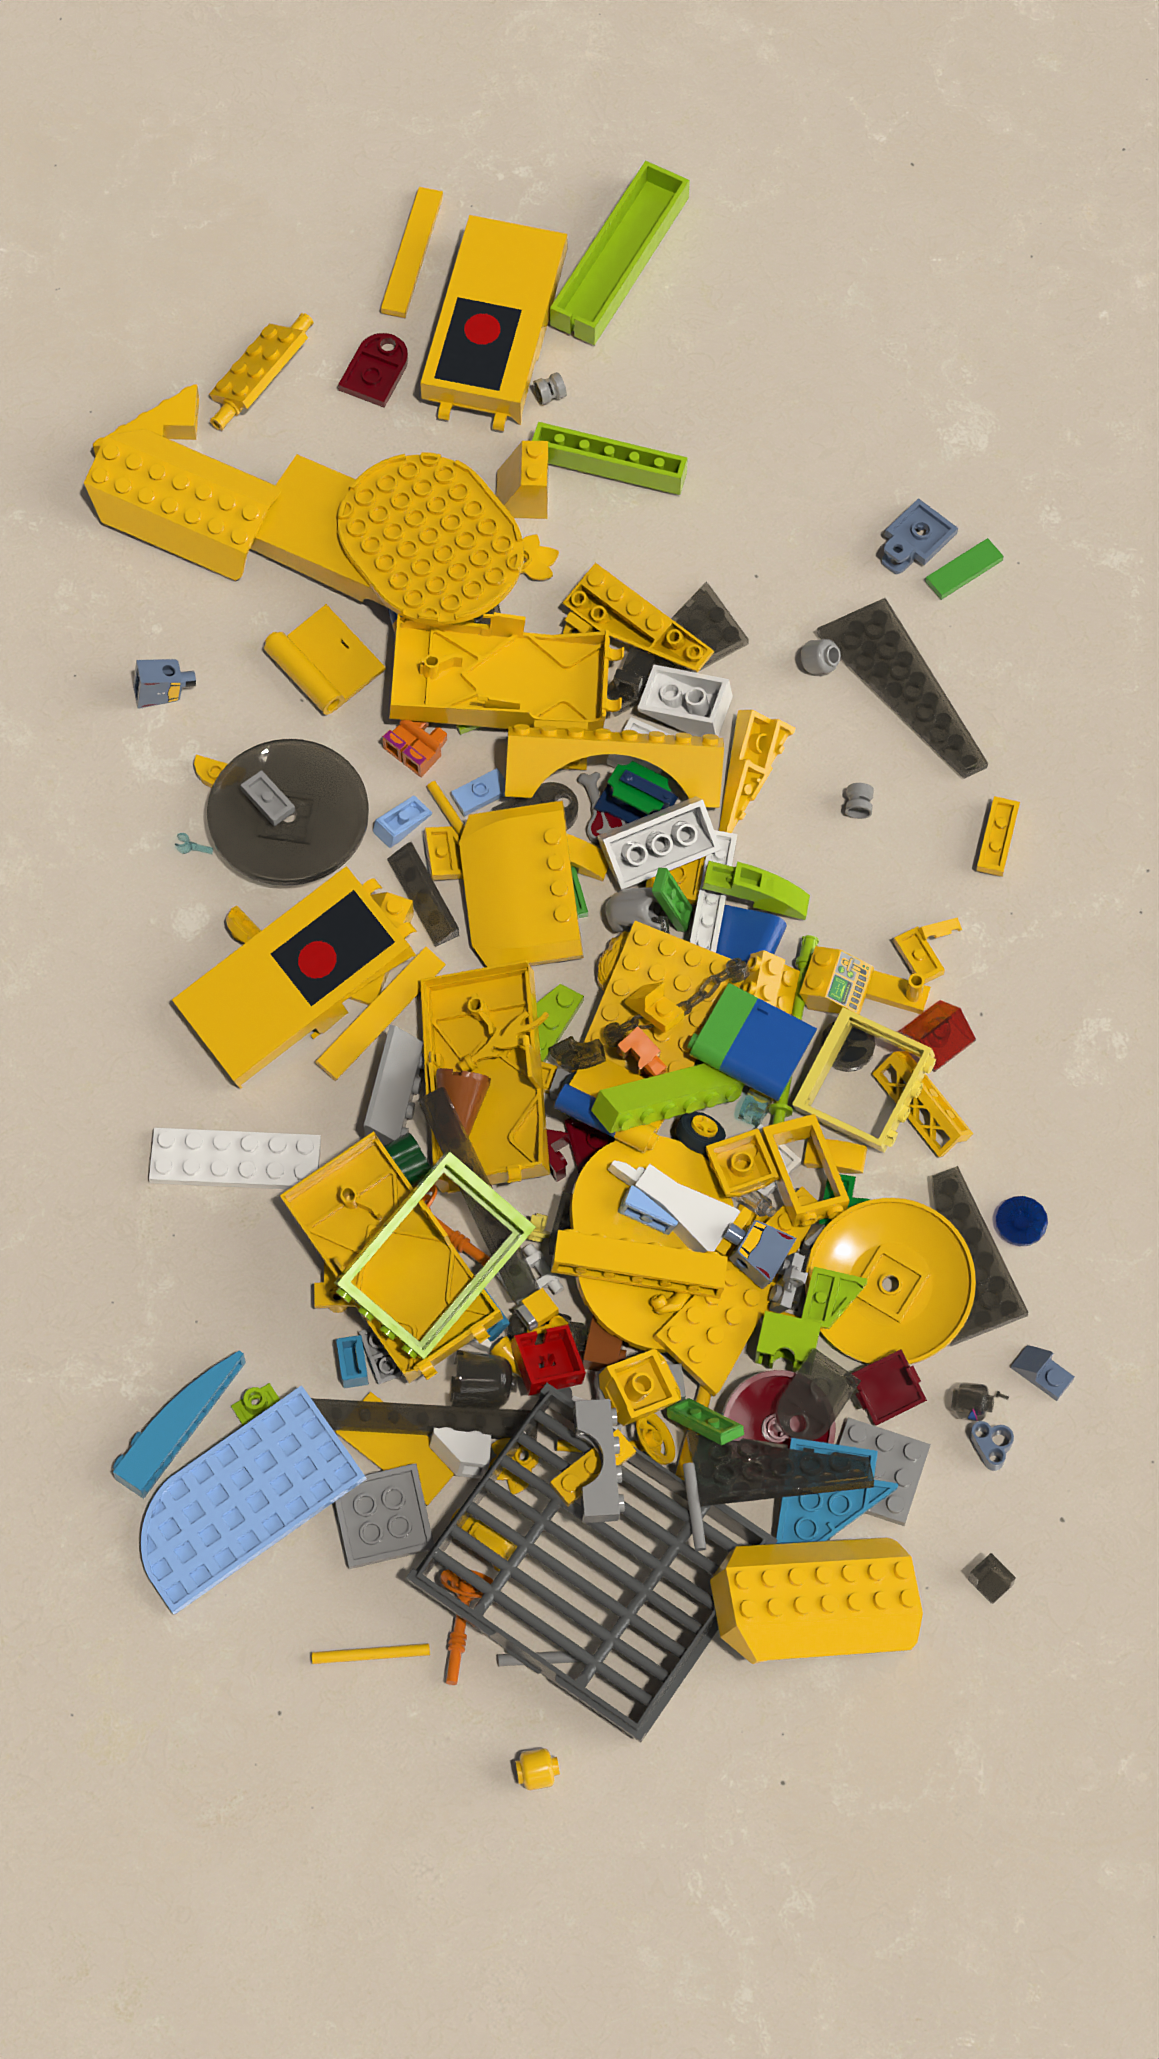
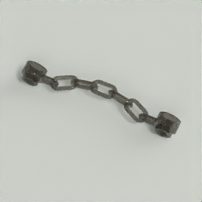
M741 958L731 959L726 964L727 968L716 975H711L700 987L699 992L687 1001L677 1004L678 1007L684 1006L685 1009H688L684 1011V1016L689 1014L692 1008L701 1001L711 997L721 982L728 978L732 983L745 980L750 975L746 962L742 961ZM712 980L715 985L707 994V991L704 989ZM635 1015L631 1020L621 1025L617 1022L608 1024L604 1028L603 1037L609 1047H617L627 1037L626 1032L635 1029L637 1026L640 1029L653 1028L654 1025L652 1023L638 1025V1019L645 1018L641 1015Z

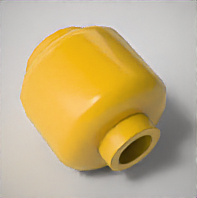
M546 1748L524 1751L520 1754V1760L515 1761L519 1785L524 1784L527 1790L551 1787L554 1784V1776L560 1775L557 1757L551 1758L550 1752Z

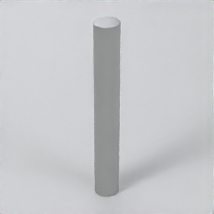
M694 1463L683 1464L694 1548L695 1551L706 1550L695 1465Z
M567 1651L536 1653L551 1664L581 1662ZM510 1654L498 1655L499 1666L524 1665Z

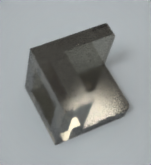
M990 1553L970 1572L968 1581L991 1604H994L1014 1585L1016 1577Z

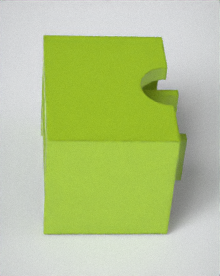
M765 1311L755 1363L761 1364L763 1355H768V1366L772 1369L773 1363L776 1360L785 1358L792 1362L793 1372L811 1375L821 1322Z

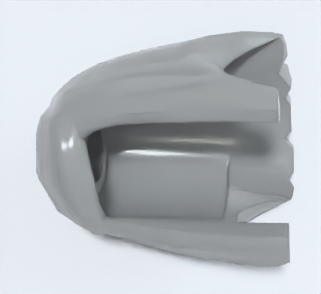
M653 887L623 889L610 897L606 904V916L613 931L631 930L634 921H638L670 934L669 930L662 929L661 924L658 923V916L663 911V908L652 893Z

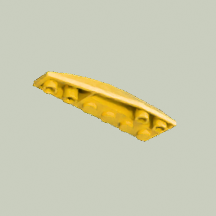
M596 562L563 601V605L599 632L609 630V637L695 672H699L714 653V650Z

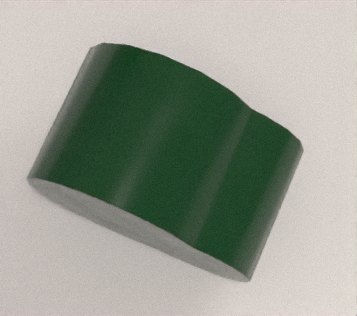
M408 1132L384 1146L413 1189L431 1170L426 1157L411 1133Z

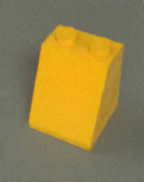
M521 441L497 470L496 496L513 518L548 519V441Z

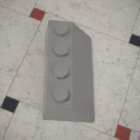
M394 1025L389 1026L364 1122L365 1137L374 1131L383 1146L409 1132V1128H406V1123L408 1119L413 1118L415 1103L412 1100L414 1094H419L422 1082V1078H419L420 1069H425L424 1043Z

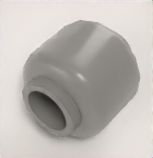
M830 639L810 640L805 643L801 652L803 667L811 674L834 671L841 658L839 648Z

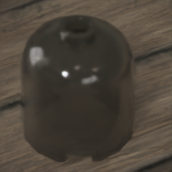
M456 1350L454 1364H457L456 1376H452L451 1407L499 1409L505 1406L511 1392L516 1393L518 1376L512 1375L510 1362L499 1355Z

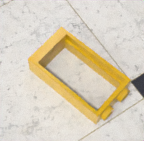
M815 1114L762 1127L761 1136L779 1175V1179L775 1182L793 1227L798 1225L810 1226L818 1220L825 1218L834 1219L840 1213L847 1210L850 1200ZM811 1137L835 1197L801 1206L777 1146Z

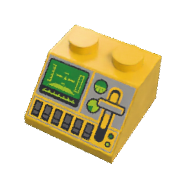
M815 946L799 994L809 1010L840 1014L844 1007L860 1015L874 967L841 949Z

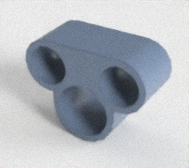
M979 1421L971 1429L970 1440L984 1465L991 1471H997L1004 1465L1006 1453L1010 1450L1014 1441V1434L1005 1425H997L991 1428L987 1422ZM981 1431L985 1434V1437L980 1438L975 1433ZM995 1435H1003L1006 1437L1008 1444L998 1446L993 1442L992 1438ZM991 1456H996V1457H998V1458H999V1462H993V1461H991V1460H990V1457H991Z

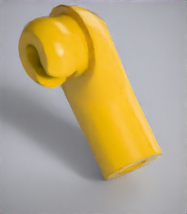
M676 1292L670 1299H666L663 1294H657L651 1299V1305L658 1314L677 1312L681 1310L692 1294Z

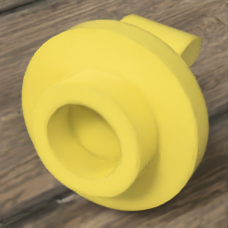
M532 1214L530 1222L536 1228L527 1239L543 1242V1238L550 1237V1232L544 1230L548 1220L547 1215Z

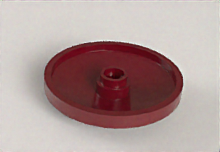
M772 1370L753 1375L734 1389L723 1408V1416L743 1425L744 1428L743 1436L723 1444L724 1450L729 1460L739 1472L760 1484L784 1486L791 1438L834 1444L836 1424L829 1400L814 1382L795 1372Z

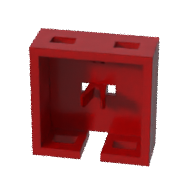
M568 1324L546 1329L543 1344L535 1345L538 1336L537 1331L514 1335L511 1349L528 1396L539 1394L546 1383L557 1390L583 1384L586 1371Z

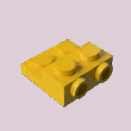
M765 950L752 953L747 962L748 970L742 990L791 1015L800 971L785 965V959Z

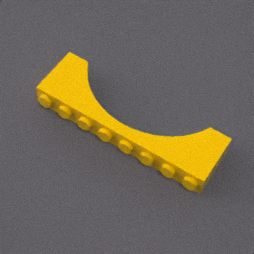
M516 724L514 727L508 726L505 797L532 798L539 786L561 767L589 756L618 754L639 758L658 766L678 782L689 799L697 796L703 799L705 807H720L724 741L723 738H719L717 735L705 734L703 737H697L689 733L665 735L660 731L641 734L634 730L611 732L605 728L585 731L580 727H570L566 730L557 729L555 726L550 725L542 726L541 728H530L526 724Z

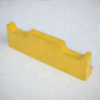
M958 917L918 928L924 941L929 936L939 938L952 934V930H962Z

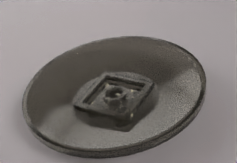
M303 739L272 740L253 746L239 754L226 765L215 780L207 806V820L211 838L226 862L235 870L253 880L281 886L313 882L326 877L343 866L360 846L366 833L369 819L367 792L355 768L333 749ZM262 770L295 806L293 814L296 815V819L292 822L281 821L276 826H273L241 791L240 785Z

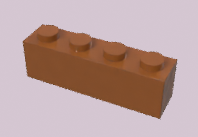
M594 1315L592 1316L583 1366L587 1370L600 1371L604 1367L626 1360L627 1350L622 1349L624 1341L608 1333L597 1322Z

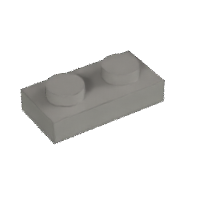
M262 770L240 785L241 791L273 826H276L295 812V806Z

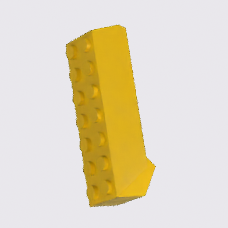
M147 429L105 436L84 481L88 494L104 525L116 528L235 581L242 577L247 554L269 507L277 500L281 493L280 488L274 484Z
M891 1538L736 1546L730 1551L710 1579L720 1638L751 1664L768 1660L912 1650L918 1643L923 1611L912 1556L896 1540Z

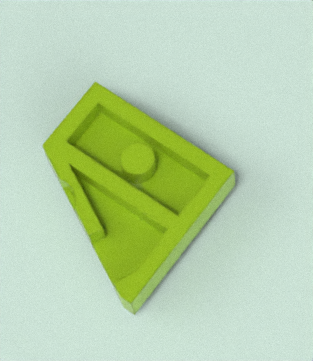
M814 1267L802 1319L821 1322V1328L830 1329L865 1288L868 1279Z

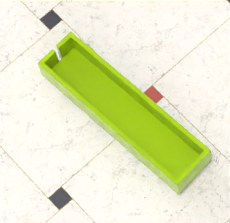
M645 160L551 305V326L568 334L574 331L575 337L595 346L689 199V179Z

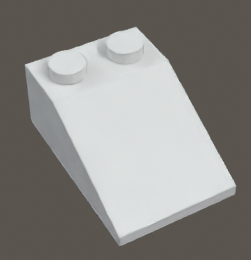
M653 665L637 709L643 714L693 736L703 737L705 734L719 736L733 695L729 679Z

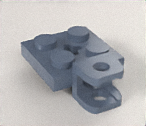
M918 498L885 530L884 536L889 540L885 544V554L882 557L881 563L894 574H900L913 563L914 558L925 565L957 534L958 527ZM916 529L920 531L925 529L926 534L918 535ZM891 559H894L899 564H892Z

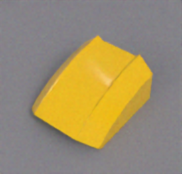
M652 1349L607 1366L599 1374L600 1389L605 1398L610 1399L611 1408H616L617 1422L623 1426L654 1414L681 1400L680 1388L665 1358L657 1349Z

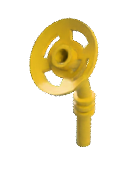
M654 1413L636 1421L639 1438L638 1440L629 1441V1443L638 1450L647 1452L659 1464L667 1465L671 1463L675 1458V1444L669 1429L661 1418ZM557 1439V1451L582 1452L566 1440ZM663 1442L665 1445V1455L660 1452Z

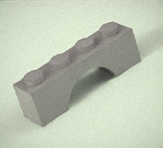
M610 1399L575 1401L573 1407L575 1437L591 1444L601 1460L600 1474L593 1482L582 1487L580 1493L582 1523L618 1521L620 1512L625 1511L624 1495L618 1494V1483H622L621 1465H616L615 1454L620 1453L619 1437L613 1436V1426H617L616 1408H611Z

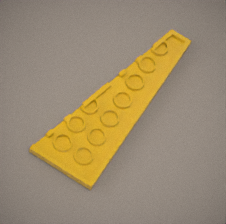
M803 1186L796 1192L801 1206L818 1202ZM785 1205L765 1223L797 1238L787 1256L798 1251L811 1225L793 1227ZM729 1260L726 1267L724 1290L720 1299L694 1295L653 1339L714 1397L724 1385L770 1301L771 1289L777 1283L779 1274L776 1273L772 1282L762 1289Z

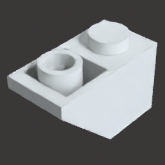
M448 1427L434 1428L429 1447L456 1476L482 1479L488 1471L490 1464L491 1435L482 1434L479 1431H456Z

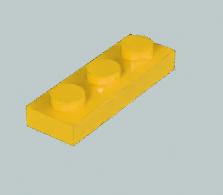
M994 796L976 871L1003 877L1020 802Z
M617 1429L613 1432V1436L619 1437L620 1453L615 1454L616 1465H622L636 1454V1450ZM595 1448L591 1449L550 1481L549 1485L567 1507L580 1498L582 1487L593 1482L601 1472V1460Z

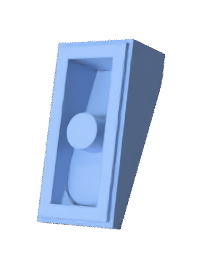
M414 795L377 818L373 832L391 848L430 817L432 812Z
M633 1185L625 1193L618 1210L619 1213L666 1235H669L678 1223L677 1220Z

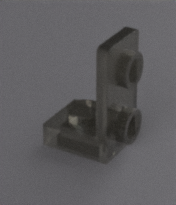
M631 647L622 670L617 669L614 675L613 693L639 701L655 661V655Z

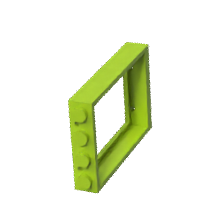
M445 1152L334 1282L339 1287L336 1293L348 1303L354 1300L361 1306L358 1312L370 1322L375 1318L383 1325L379 1330L393 1341L397 1337L404 1344L401 1349L410 1357L415 1359L419 1356L425 1359L536 1226L451 1152ZM444 1173L512 1233L424 1337L418 1341L354 1286L351 1281Z

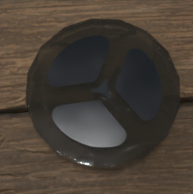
M835 1021L830 1023L823 1031L820 1048H822ZM852 1027L832 1067L844 1072L857 1071L863 1068L873 1058L876 1045L874 1036Z

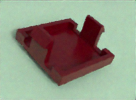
M902 1349L850 1374L859 1391L855 1395L862 1409H868L875 1426L927 1401L919 1385L921 1380L914 1366L910 1367Z

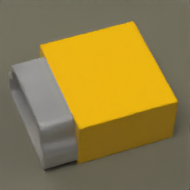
M543 1288L523 1299L521 1304L514 1308L515 1313L530 1332L559 1313L558 1307Z

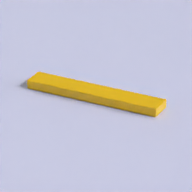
M424 187L418 188L381 306L382 314L406 318L442 203L443 191Z
M425 947L315 1063L334 1081H337L421 992L420 979L437 976L446 964L428 947Z

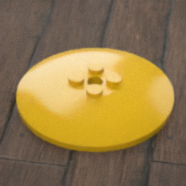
M903 1198L868 1200L840 1213L823 1229L816 1239L806 1265L805 1272L808 1273L805 1283L806 1297L814 1267L868 1279L865 1288L830 1329L820 1328V1331L836 1349L854 1360L869 1365L902 1349L909 1365L934 1356L949 1345L959 1334L970 1315L976 1289L974 1263L970 1250L959 1231L936 1210L916 1201ZM888 1277H894L899 1282L898 1288L893 1292L886 1291L882 1286L883 1281Z

